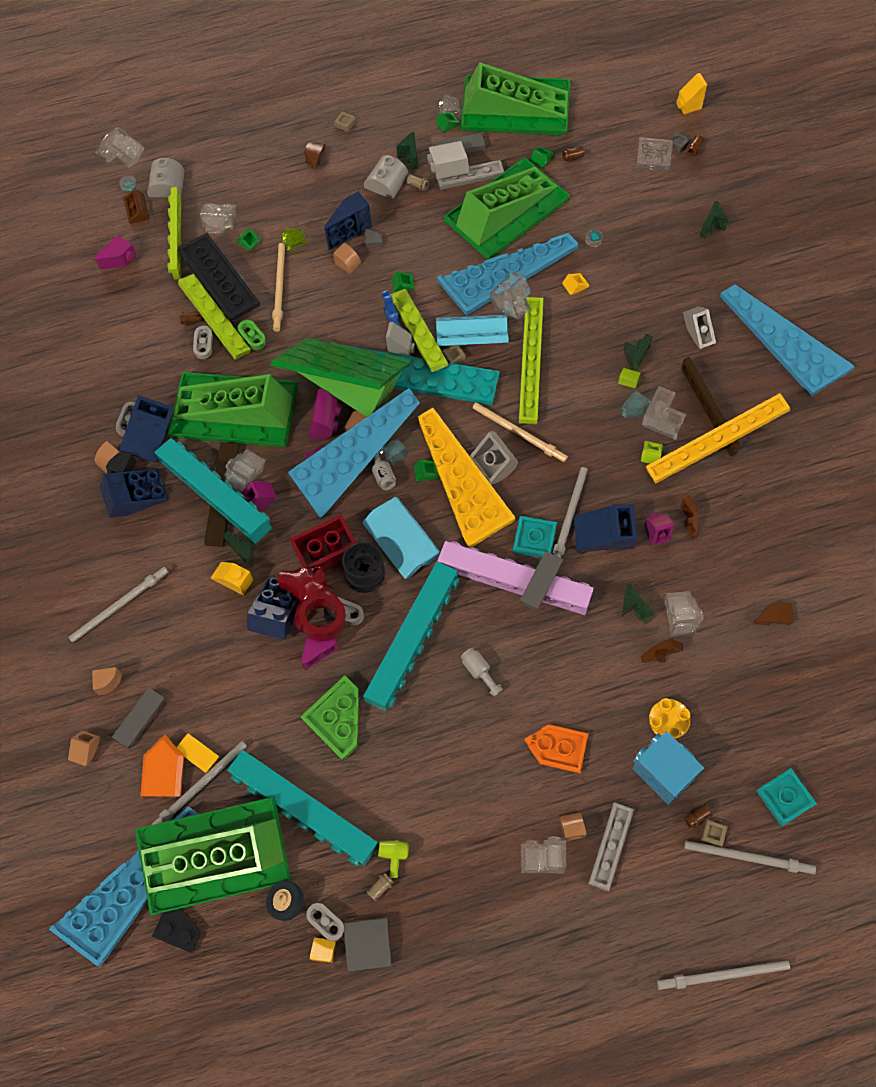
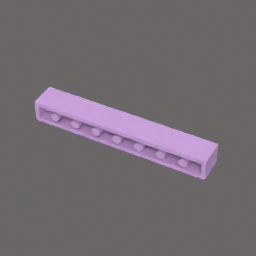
M445 541L438 558V562L457 570L460 576L519 595H523L536 570L530 565H520L511 559L504 560L498 558L495 554H485L473 547L466 548L454 541ZM555 576L542 602L586 615L594 588L585 582L577 583L565 576Z

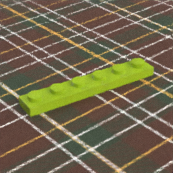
M172 187L171 195H168L170 208H168L170 222H168L170 235H168V243L170 245V249H168V257L170 259L168 271L172 273L174 280L181 279V255L178 251V248L181 247V196L178 188Z
M192 274L179 279L178 285L232 357L236 360L250 354L251 349L195 275Z
M403 289L390 294L393 298L395 309L408 332L412 335V339L431 373L447 367L446 358L407 290Z

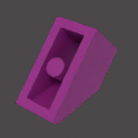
M117 235L94 259L100 269L124 267L134 259L136 252L131 243Z
M252 481L241 493L245 497V501H251L258 508L257 511L267 508L276 498L270 482Z
M665 513L648 516L644 524L651 546L669 542L675 527L674 522Z
M307 637L301 659L305 670L338 650L339 647L336 640L318 642Z

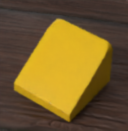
M581 273L568 274L563 281V285L570 295L589 287Z
M314 937L310 960L333 963L336 941L332 942L327 939Z

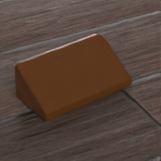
M133 189L123 197L130 224L149 219L145 197L142 192Z

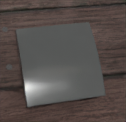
M387 917L344 922L348 971L392 966Z

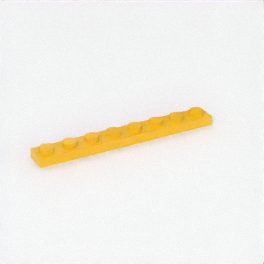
M779 393L647 465L646 469L654 483L657 484L789 412L790 407Z

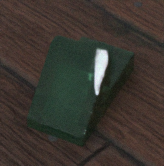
M411 132L397 145V157H407L412 169H418L415 132Z
M714 202L702 225L701 238L706 239L709 233H713L714 228L726 230L728 219L719 202Z
M646 333L643 340L639 339L637 346L625 342L624 354L631 370H638L651 346L653 336Z
M228 530L223 534L226 543L251 568L254 563L256 544L248 537L242 541L237 534L232 535Z
M629 583L624 594L621 617L634 609L635 616L647 624L652 621L654 612L631 583Z

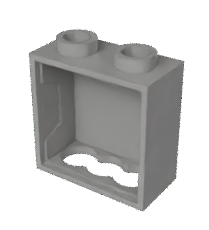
M461 141L429 147L430 154H427V160L431 172L435 173L437 179L469 173L468 157Z

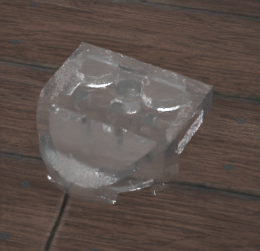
M204 204L200 211L202 228H206L207 232L214 234L223 233L226 228L233 229L235 226L234 219L238 212L237 205Z

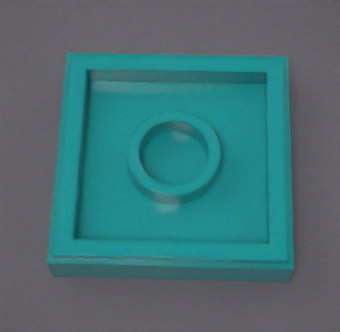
M520 516L513 552L541 558L545 551L552 553L557 522Z
M792 768L756 790L781 827L817 804Z

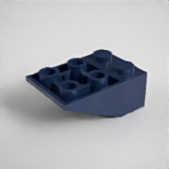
M359 191L345 198L324 226L329 250L338 247L345 241L364 232L365 229L372 227L370 206Z
M138 395L119 451L131 453L135 457L155 463L157 456L154 452L162 446L174 407Z
M158 469L108 473L103 475L100 483V490L109 517L130 515L168 501Z
M633 504L612 505L574 516L577 552L635 549L637 531Z
M269 576L247 613V630L285 640L292 627L300 601L289 591L281 589L277 578Z

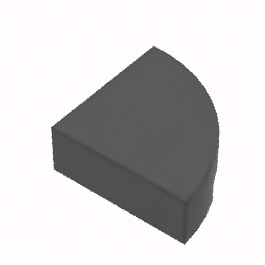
M676 131L673 137V147L680 153L689 144L690 139Z
M365 229L366 247L383 246L382 238L377 232Z

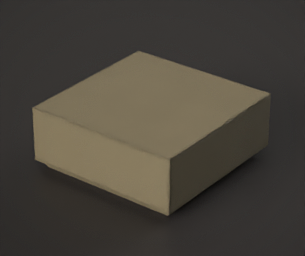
M341 112L335 120L334 126L349 132L356 122V117Z
M452 345L442 350L448 363L458 364L466 359V355L459 345Z
M707 819L700 841L723 847L728 826Z

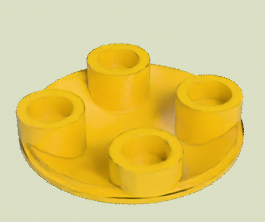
M662 699L650 711L649 723L655 734L660 733L663 735L667 731L674 739H678L690 727V712L677 700Z

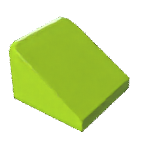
M623 368L618 384L636 389L641 373Z
M644 441L641 462L651 464L660 459L663 444Z

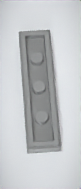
M501 160L469 166V173L437 180L440 190L495 179L504 172Z
M615 802L613 803L588 885L607 892L610 891L634 809Z

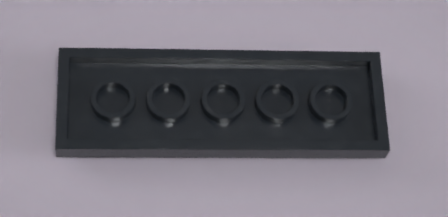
M208 233L178 248L180 255L230 323L260 306L259 300Z

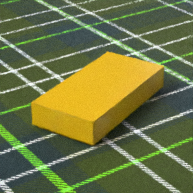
M187 734L177 746L187 760L205 773L209 772L220 759L217 754L190 734Z

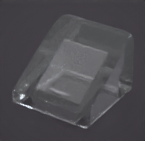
M444 94L439 101L440 113H459V99Z

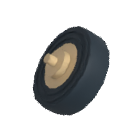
M287 880L273 885L266 898L268 913L274 919L280 921H289L295 918L302 910L304 895L301 888L296 883Z

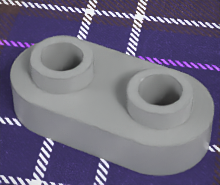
M200 326L194 332L193 351L198 359H206L212 354L213 333L210 327Z
M135 402L124 404L117 420L116 431L123 437L126 430H123L122 427H127L131 416L128 412L133 410Z
M338 597L345 608V623L350 625L360 624L364 619L363 609L357 604ZM327 609L328 614L336 619V614ZM353 614L358 615L356 618H351Z
M315 903L308 908L307 920L327 940L335 942L343 937L344 925L342 921L321 903ZM317 912L322 913L320 919H315L314 917ZM334 926L337 927V933L331 934L330 929Z

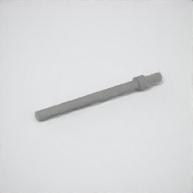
M585 467L580 469L558 543L555 544L553 554L560 558L565 553V543L588 469Z
M163 567L152 576L151 574L144 578V582L68 637L70 641L74 643L148 587L152 588L159 579L169 573L167 569Z
M241 741L167 810L164 809L159 814L160 817L151 825L171 821L173 815L233 761L242 750L247 748L246 744Z
M687 840L684 843V849L784 868L788 872L793 873L798 871L810 874L816 873V866L799 863V860L789 858V860Z
M786 960L684 976L683 974L674 975V978L658 980L657 987L658 990L675 987L678 990L684 989L688 985L790 970V963Z

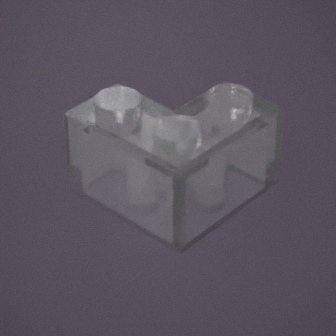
M117 126L103 137L95 153L108 163L117 158L130 168L137 163L144 147Z
M512 272L489 293L496 310L517 320L530 310L526 297L531 291L525 276Z
M658 386L644 415L642 426L676 440L684 424L686 414L671 408L676 392Z
M246 449L243 454H237L234 459L231 458L226 464L225 481L233 487V490L242 493L252 481L257 479L263 471L266 461Z
M691 591L667 593L664 603L671 637L695 635L701 621H703L702 609L698 608L695 598L691 596Z
M548 837V840H544L543 844H538L537 840H526L525 844H521V873L564 874L566 869V840H561L560 837Z

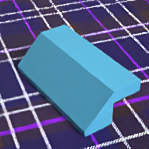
M506 314L436 318L438 346L509 342Z
M394 497L372 510L362 522L404 579H410L421 566H429L441 553L398 497Z

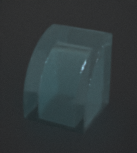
M635 391L623 403L620 414L628 418L640 417L648 411L650 400Z
M396 438L380 449L381 454L391 466L407 457L406 447Z

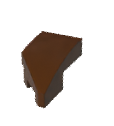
M309 141L304 150L305 162L307 164L310 163L314 170L320 164V156L325 151V144Z
M689 495L683 498L680 507L688 517L684 526L692 538L698 535V511Z
M770 604L754 620V624L767 626L772 623L793 624L792 604Z
M673 639L660 642L641 656V660L643 663L653 660L665 663V655L683 651V643Z

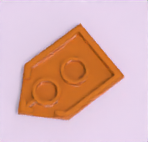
M548 724L536 733L526 737L524 741L539 764L581 773L589 733Z
M167 735L161 737L143 756L140 797H181L184 754L171 742Z

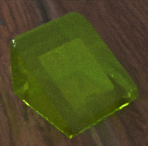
M286 228L282 236L287 249L307 242L301 229Z

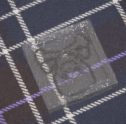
M639 137L636 167L670 170L672 140Z

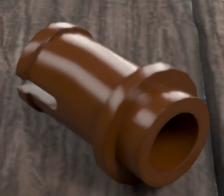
M696 135L691 144L687 146L688 155L695 156L699 153V148L704 142L702 136Z
M583 147L566 148L565 151H562L563 160L570 162L571 159L584 157Z
M199 311L182 312V314H179L181 325L185 324L187 326L188 323L202 322L201 317L194 318V316L201 314Z
M703 804L692 813H686L684 821L689 828H697L700 822L712 816V811L706 804Z

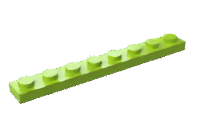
M526 297L519 423L537 424L543 298Z

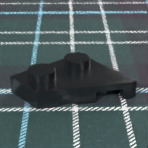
M180 908L162 913L152 937L193 953L202 932L192 922L188 914Z

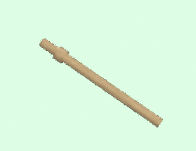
M279 243L275 308L272 312V319L274 320L273 330L276 332L280 331L281 320L283 319L281 308L285 259L284 243Z
M477 402L473 405L474 410L544 450V453L548 456H554L562 462L567 460L568 456L558 451L557 447L552 444H546Z

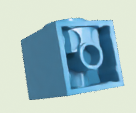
M667 731L663 735L658 733L651 740L648 749L644 747L637 753L636 758L633 760L635 764L632 768L668 806L704 769L691 751L674 739Z

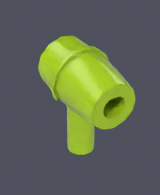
M398 840L379 841L378 857L391 859L389 877L398 878L399 860H406L409 855L408 843Z

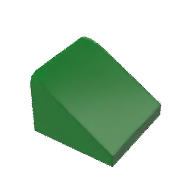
M441 112L436 120V124L442 132H447L460 125V122L453 113Z
M538 147L533 150L530 162L544 168L554 153L543 147Z
M250 227L236 240L239 245L248 251L261 241Z
M397 271L392 277L393 291L398 292L403 289L407 291L414 290L412 274Z
M420 459L414 465L416 481L439 478L434 461Z

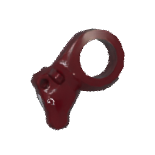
M317 566L314 568L302 567L294 571L282 570L277 576L279 587L289 591L300 601L294 617L298 631L304 633L309 639L318 642L330 641L338 637L345 627V608L340 599L328 587L324 569ZM319 608L329 609L336 614L335 621L325 627L311 625L307 621V617L313 610Z

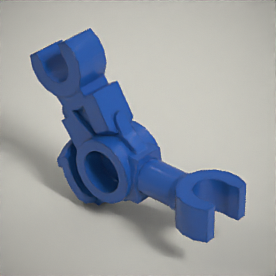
M388 290L381 292L384 300L383 309L388 322H394L400 326L392 296L389 295Z

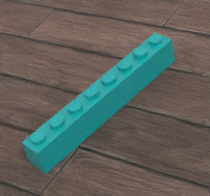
M170 438L154 452L165 467L255 544L272 529L269 523L270 518L264 512L260 513L257 511L258 508L251 501H245V497L239 491L235 492L227 481L223 482L220 480L221 477L215 471L211 472L205 462H199L193 452H187L181 442L178 441L176 443Z
M438 561L436 562L363 696L366 703L387 712L389 707L392 708L397 699L395 696L397 691L403 689L406 682L405 676L408 672H412L416 656L421 655L425 639L430 638L434 622L439 621L443 605L446 606L448 604L452 588L456 589L460 579L458 578L457 570Z
M244 750L240 752L227 770L232 775L230 777L231 780L238 785H241V783L247 785L248 788L246 790L254 796L260 794L264 799L275 797L276 806L281 809L280 814L289 820L291 817L298 821L297 825L303 830H312L315 833L313 836L322 843L326 840L332 844L330 848L339 855L342 852L348 855V861L358 867L361 864L365 867L378 849L379 844L377 841Z

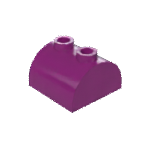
M318 389L308 438L327 439L332 436V432L337 431L338 422L334 420L335 416L339 417L341 406L337 405V398L327 391Z

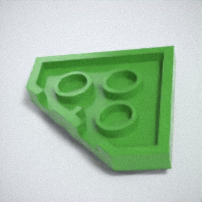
M345 675L301 716V719L342 761L358 747L359 689Z

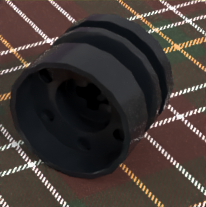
M370 542L354 543L346 549L343 554L342 564L347 584L353 590L362 593L372 592L379 588L385 579V567L381 550Z

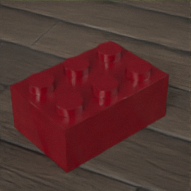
M341 514L289 539L302 567L314 568L320 566L324 571L341 564L346 549L356 543Z

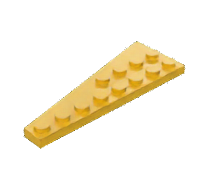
M434 408L419 415L420 427L467 548L475 546L514 522L515 516Z

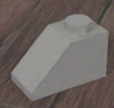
M698 306L683 312L686 328L699 349L716 343L709 309Z
M390 322L386 334L388 353L410 356L415 350L412 335L394 322Z

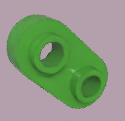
M244 320L239 323V334L250 348L260 350L265 347V336L253 321Z

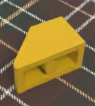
M700 73L696 74L679 91L677 106L682 110L683 114L702 109L707 83Z
M221 562L211 576L212 580L243 596L254 580L250 571L235 563Z

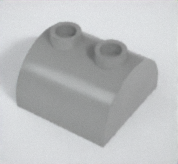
M389 155L382 156L365 180L364 188L393 200L409 176L408 170L397 158Z
M170 158L154 160L150 171L148 197H168V195H171L172 187H177L180 196H182L185 173L183 166Z
M490 431L470 455V458L490 484H495L505 479L514 471L518 464L517 459L494 431Z

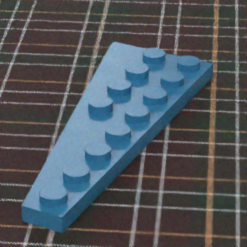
M569 233L551 238L546 243H536L531 248L524 250L521 248L518 249V252L509 255L506 253L485 260L482 264L467 266V269L458 272L457 270L452 271L451 274L443 277L440 275L437 277V282L467 316L578 249L579 244Z
M734 284L721 292L720 297L811 397L853 371V364Z
M410 388L288 472L320 518L324 516L420 404Z
M187 807L175 819L197 815L198 813ZM139 850L129 861L124 862L101 882L98 888L90 895H86L82 902L72 910H69L59 922L52 925L49 929L98 967L102 966L148 902Z

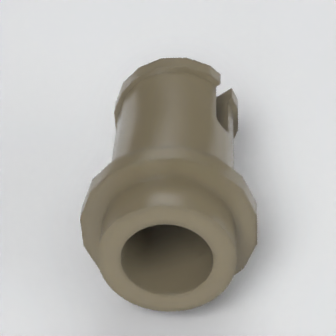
M412 174L407 178L408 185L419 188L420 191L428 189L429 181L426 178H419Z
M385 873L382 876L379 875L380 879L366 891L375 902L388 888H392L391 885L394 883Z

